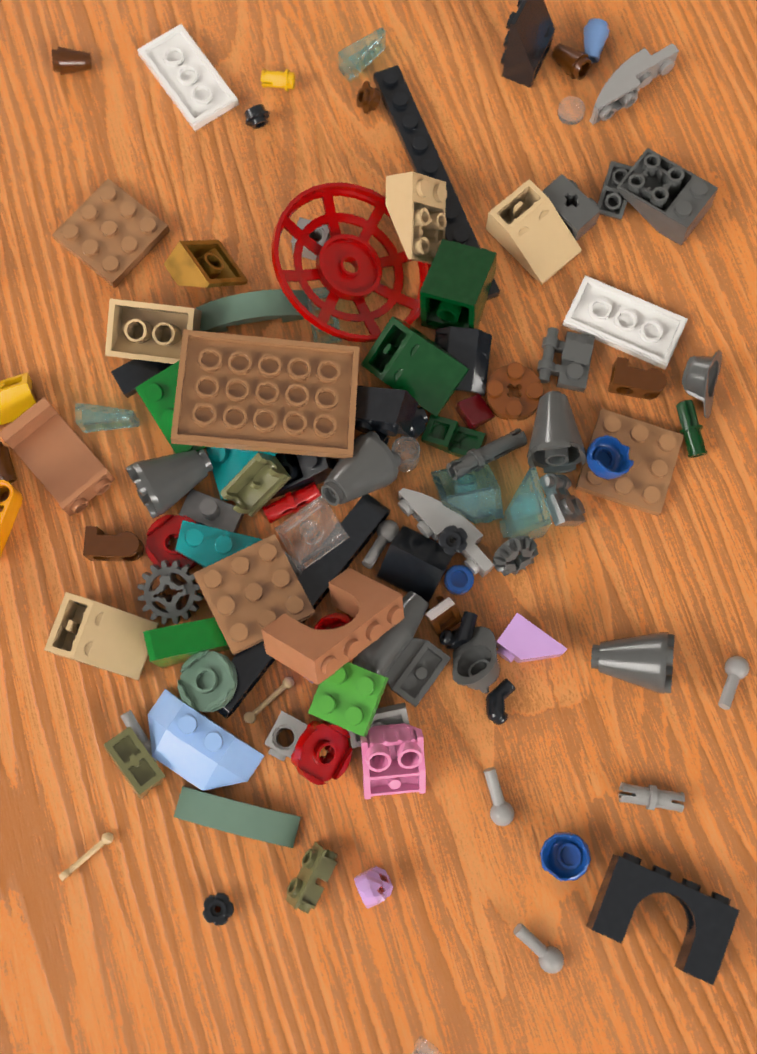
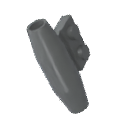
M409 591L403 597L404 619L360 652L353 659L352 664L389 678L387 683L390 689L412 706L417 707L451 657L428 640L413 638L429 604L416 593Z

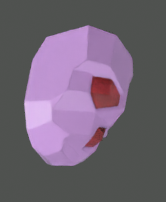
M377 866L354 877L357 890L367 909L385 901L392 893L393 885L387 871Z

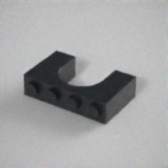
M626 852L623 853L622 857L613 854L586 926L597 933L622 943L633 912L639 902L654 893H669L680 902L687 918V931L675 967L714 986L740 910L730 906L731 899L712 891L710 897L701 893V886L683 878L682 882L678 883L670 879L671 872L653 865L652 870L640 866L642 859Z

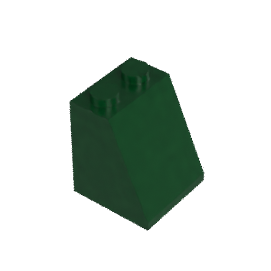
M442 239L420 289L421 326L435 330L449 326L478 329L495 275L497 253L484 248H476L460 242Z

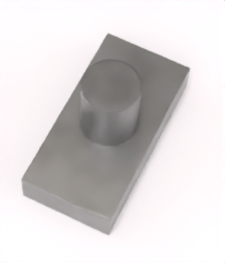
M194 489L189 491L179 513L180 516L190 517L197 524L234 533L237 532L244 516L243 513L233 510L234 505Z

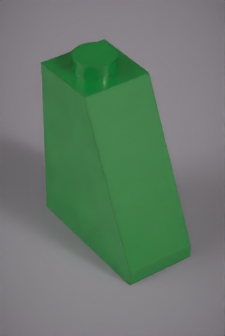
M214 617L143 632L149 660L161 668L186 662L190 656L202 651L222 652L230 649Z

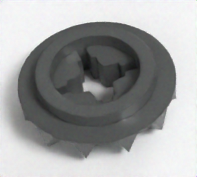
M517 536L504 542L493 556V564L497 572H501L506 576L510 573L516 575L522 569L526 570V566L533 564L534 557L539 554L536 548L537 544L528 536Z

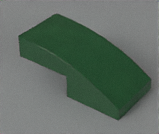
M431 414L421 440L439 450L461 458L466 455L467 451L483 447L486 443L487 435L483 432L459 426L458 421Z

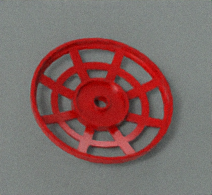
M343 182L313 186L301 192L290 201L280 215L273 232L271 244L273 267L280 287L289 302L315 327L334 337L347 341L376 342L381 334V330L376 324L375 319L385 315L396 303L412 309L404 319L410 325L421 314L420 289L431 264L417 261L420 277L417 299L401 294L404 280L402 264L413 260L407 258L405 251L398 253L391 240L377 227L384 214L390 217L386 207V197L366 187ZM333 196L354 198L366 202L375 208L368 220L353 214L336 213ZM322 198L325 215L313 219L301 230L290 217L302 205L314 199ZM339 223L358 226L362 228L359 236L341 234ZM327 224L331 238L321 246L309 235L317 228ZM283 229L287 230L297 240L293 253L295 270H282L279 243ZM372 235L382 244L388 256L379 258L377 252L368 243ZM303 246L317 256L316 269L303 270L301 257ZM343 262L352 264L355 272H348L344 268ZM393 266V289L380 283L383 268ZM307 281H321L323 286L329 291L325 302L313 292ZM287 282L300 283L308 298L321 309L318 317L314 316L304 307ZM375 292L388 299L380 308L370 312L364 298ZM339 298L353 301L359 314H350L336 310L335 306ZM333 316L344 321L363 322L370 335L351 334L328 325V321Z

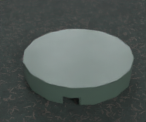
M206 650L190 656L182 665L180 681L178 680L177 685L181 699L192 709L200 712H215L225 707L233 698L237 688L238 674L234 663L227 656L215 651Z

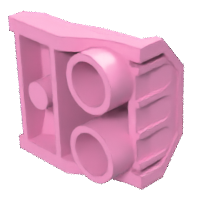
M406 723L378 725L369 729L367 737L360 735L364 799H371V796L411 792L426 793L422 729Z

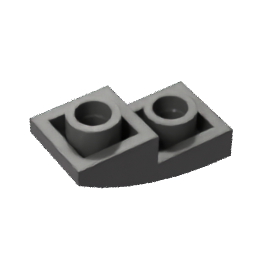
M614 161L610 162L597 204L601 209L600 215L622 220L627 200L616 190V187L632 166Z

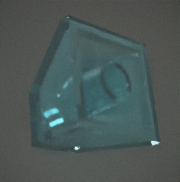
M489 464L485 465L484 469L478 472H470L456 481L453 480V477L449 476L447 469L431 472V477L441 502L445 507L475 524L481 522L489 523L495 519L504 518L501 488Z
M536 467L528 470L502 517L503 520L499 522L503 538L508 537V540L517 536H528L532 539L544 537L552 524Z

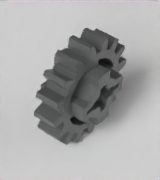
M168 560L161 561V569L158 565L153 564L150 566L152 574L148 572L142 574L146 583L139 584L137 588L144 590V594L137 598L139 601H146V605L142 608L143 612L150 609L153 611L150 619L154 620L161 616L162 624L168 623L170 618H172L174 624H178L181 619L180 616L185 620L191 617L189 609L196 612L200 608L195 601L202 600L204 596L197 593L200 587L195 582L194 575L189 573L190 564L181 568L180 560H174L172 566H170ZM176 574L182 576L186 580V583H183L182 581L177 579ZM160 575L159 586L152 590L154 581ZM169 586L170 589L181 590L174 596H171V594L166 595V593L159 594L169 588ZM190 594L187 604L181 609L182 598ZM155 601L163 604L166 610L159 607Z

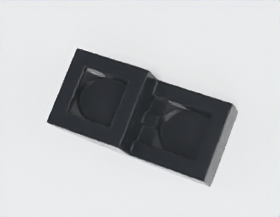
M134 359L111 371L123 394L129 398L137 393L135 387L173 364Z

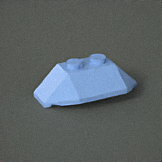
M166 689L148 713L152 757L202 791L248 782L265 756L198 710L192 709L183 700Z

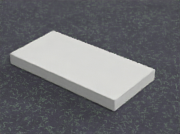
M182 24L137 49L141 59L194 131L239 105L238 98Z
M585 275L562 326L583 335L594 336L595 340L665 370L688 319Z

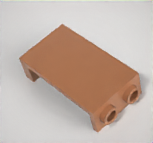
M44 397L0 431V437L16 452L57 500L59 506L70 516L83 511L88 506V501L97 494L105 493L115 480Z

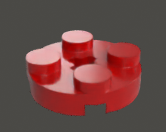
M173 514L165 515L157 519L148 529L145 545L146 554L150 561L158 565L160 569L161 561L168 560L170 566H172L174 560H180L181 568L190 564L191 569L197 564L175 551V548L172 550L168 549L171 545L169 540L172 537L178 539L183 520L196 523L190 517L184 515L174 516Z
M312 721L299 737L295 750L291 755V762L296 766L298 773L311 783L324 785L327 784L325 781H329L332 778L336 780L346 771L352 758V748L349 747L348 738L351 739L350 735L344 728L330 722ZM325 747V750L328 751L327 755L319 758L321 749Z

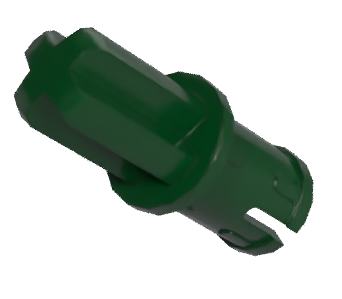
M685 400L678 403L676 407L682 427L680 434L684 435L689 454L688 457L695 458L707 454L701 434L703 426L699 425L693 401Z

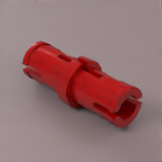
M312 482L293 493L290 491L285 493V497L262 508L269 523L272 524L293 512L294 514L299 513V509L322 499V496L315 482Z

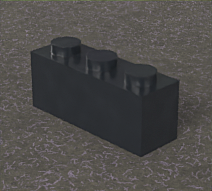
M357 386L355 429L363 433L379 431L393 437L397 434L409 435L418 402L406 390Z

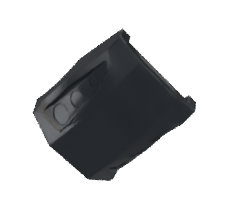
M453 326L436 329L434 343L470 369L455 391L472 392L485 397L492 335L479 329Z

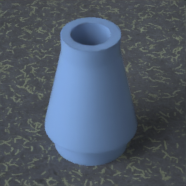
M595 18L589 20L583 29L584 53L588 54L592 63L599 61L600 54L610 33L608 23L605 20Z

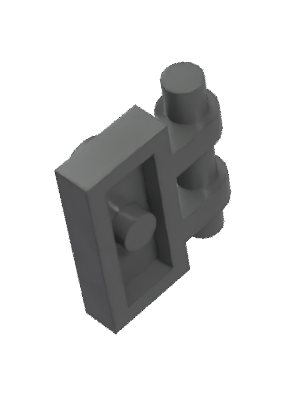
M553 327L548 328L547 335L542 341L544 351L542 360L538 362V378L541 383L547 384L549 383L550 375L557 376L556 387L584 392L587 385L590 362L589 365H584L561 358L559 365L553 362L554 353L563 352L567 338L594 345L595 337L567 331L565 341H560L557 339L559 330Z
M547 473L542 476L539 483L546 495V498L543 500L555 526H578L586 522L583 515L585 509L579 498H575L574 495H570L568 491L571 487V480L566 475Z

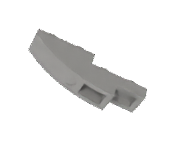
M672 43L653 55H650L647 49L644 48L625 61L612 74L601 90L594 105L590 123L594 125L601 120L606 121L624 107L626 109L632 106L638 99L637 95L640 88L647 86L657 76L668 74L674 68V62L679 53L677 47Z
M405 488L398 491V506L408 517L412 515L419 522L417 528L426 538L431 536L434 541H437L439 535L444 532V528L454 525L458 529L462 528L468 536L466 541L468 545L461 553L466 559L464 561L466 567L474 575L479 573L482 578L492 570L494 564L477 546L481 542L483 534L470 521L433 497ZM454 537L451 538V543L456 542Z

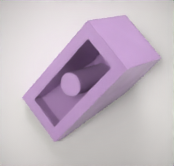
M519 613L513 617L496 641L497 654L510 663L513 660L517 663L560 657L567 650L566 647Z

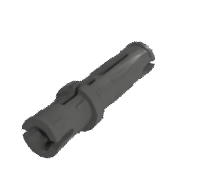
M517 428L481 448H473L467 451L463 457L448 463L446 466L447 472L455 481L470 472H478L484 469L488 463L527 444L526 435L523 431L521 432V429Z

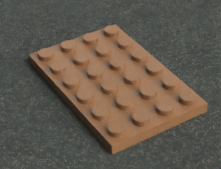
M183 329L171 444L340 459L352 458L360 347Z

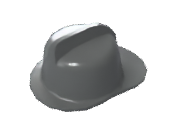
M719 350L713 357H690L682 376L683 388L687 394L704 402L703 408L706 419L709 418L712 410L715 385L722 364V352Z
M481 626L474 628L469 642L453 650L452 674L453 680L457 684L468 686L470 689L480 690L484 694L489 692V686L499 677L500 665L497 659L495 635L489 628Z

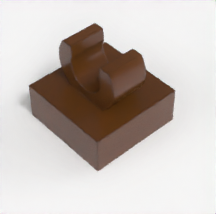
M441 596L436 597L439 604L432 609L428 606L425 613L432 630L438 637H440L444 630H450L462 620L456 604L450 597L446 599Z

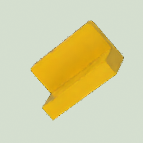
M28 372L0 381V425L13 422L37 403L32 393V380Z

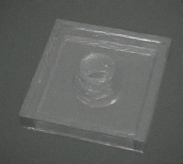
M322 494L275 528L295 566L301 572L349 538L346 530Z

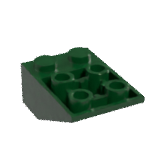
M393 316L361 363L364 368L393 389L406 390L418 402L419 406L435 416L439 415L470 370L409 323Z

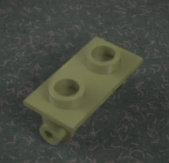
M316 842L304 854L302 868L297 878H293L287 888L286 900L294 909L297 910L299 908L306 913H309L311 908H315L324 890L323 886L315 883L317 878L328 882L338 863L336 861L338 854L329 849H324Z

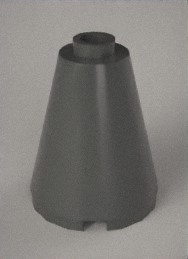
M549 391L539 399L527 454L528 465L536 470V466L541 467L544 473L561 474L576 470V464L582 461L583 465L586 462V450L567 396L559 391Z

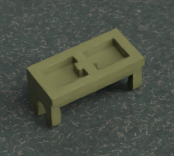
M258 452L222 489L220 494L224 499L232 500L236 503L233 507L234 511L253 517L291 479V476L276 456Z
M130 726L104 744L106 752L140 799L146 796L154 786H159L163 782V778L166 777Z

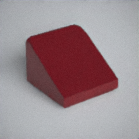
M480 394L456 403V411L469 429L475 430L495 418Z

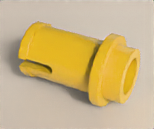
M263 69L261 73V82L263 83L261 86L263 88H284L285 91L289 92L290 89L295 88V72H290V69H286L285 72Z

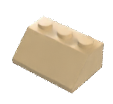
M110 298L105 356L174 364L180 360L183 329L200 331L202 311L189 307Z

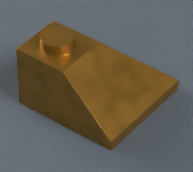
M219 240L179 241L164 263V266L178 286L210 288L246 285L248 282Z

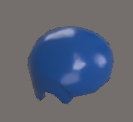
M609 435L594 439L586 453L588 467L594 475L606 480L619 478L626 474L633 466L634 461L629 459L630 448L621 444L617 438Z
M572 832L555 833L544 842L540 851L541 864L544 871L549 872L560 881L579 879L587 872L591 861L588 845L581 837Z

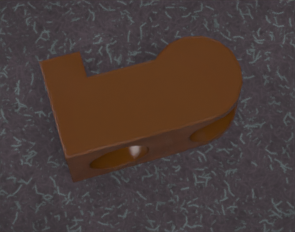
M617 357L612 366L608 392L640 399H654L660 395L667 383L665 373L657 368L643 370L629 367V359Z
M86 526L83 556L90 561H135L143 554L144 545L132 532L125 531L118 535H104V532L99 527Z

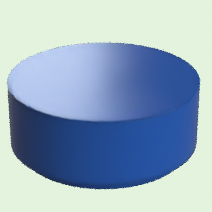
M464 565L450 567L444 577L446 589L454 595L468 593L474 583L472 571Z

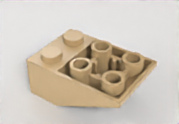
M413 171L386 176V207L407 258L432 264L442 239H445L447 224L445 217L446 182Z
M530 179L488 212L485 229L541 285L582 251L550 199Z
M66 592L44 650L139 681L148 656L143 632L157 629L159 623Z

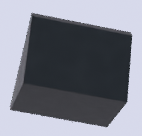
M403 525L390 544L377 577L407 593L409 591L416 593L429 604L454 555L446 554L438 542L426 538L424 535Z

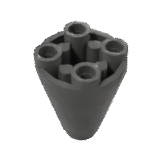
M374 431L360 434L354 439L353 457L339 459L324 481V485L321 487V494L330 505L337 506L338 504L347 503L387 487L397 479L401 458L396 452L391 451Z
M202 449L138 461L126 467V470L138 489L136 491L141 501L146 506L152 519L164 514L207 477V472L212 471L213 467L207 454Z
M660 632L604 641L600 645L593 644L591 668L598 669L600 673L656 693L671 694L675 634Z

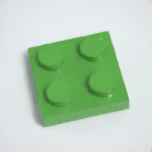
M347 662L332 676H329L319 684L308 714L367 737L389 678Z

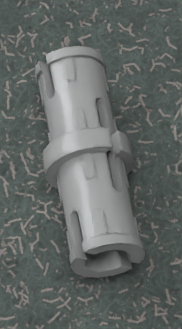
M624 782L620 784L619 790L632 793L631 795L619 793L618 799L620 803L644 805L649 810L662 808L682 813L685 805L671 802L672 800L685 802L684 792L660 790L655 785L642 787Z

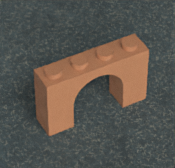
M348 568L329 581L328 584L331 605L352 616L354 619L336 629L318 630L307 627L284 613L262 629L266 654L319 685L404 619L402 594Z

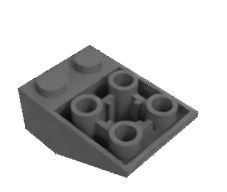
M647 148L618 184L616 190L658 233L682 246L711 208L718 187Z

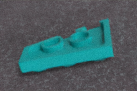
M183 520L175 551L205 568L263 539Z

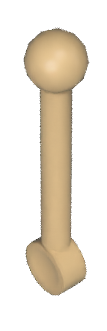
M284 678L283 684L256 709L244 714V721L249 724L254 723L256 716L286 688L290 689L294 686L293 678Z
M110 832L104 833L101 840L58 876L61 881L67 879L105 844H111L114 840L113 834Z

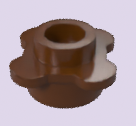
M365 81L357 94V106L363 109L364 114H369L371 110L377 109L380 103V91L377 88L371 87L370 82Z

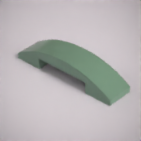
M282 289L231 295L196 308L202 311L200 331L226 332L228 331V326L282 318L283 323L305 319L292 306ZM292 290L297 299L309 311L306 293L302 290Z
M182 786L174 814L176 818L290 848L294 846L301 819L300 816L259 807Z

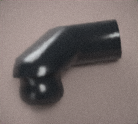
M464 611L460 627L453 631L444 630L439 637L440 643L447 649H456L469 642L472 638L478 615Z
M506 678L486 697V714L489 720L493 721L496 725L506 722L508 714L505 712L504 700L516 690L513 684Z

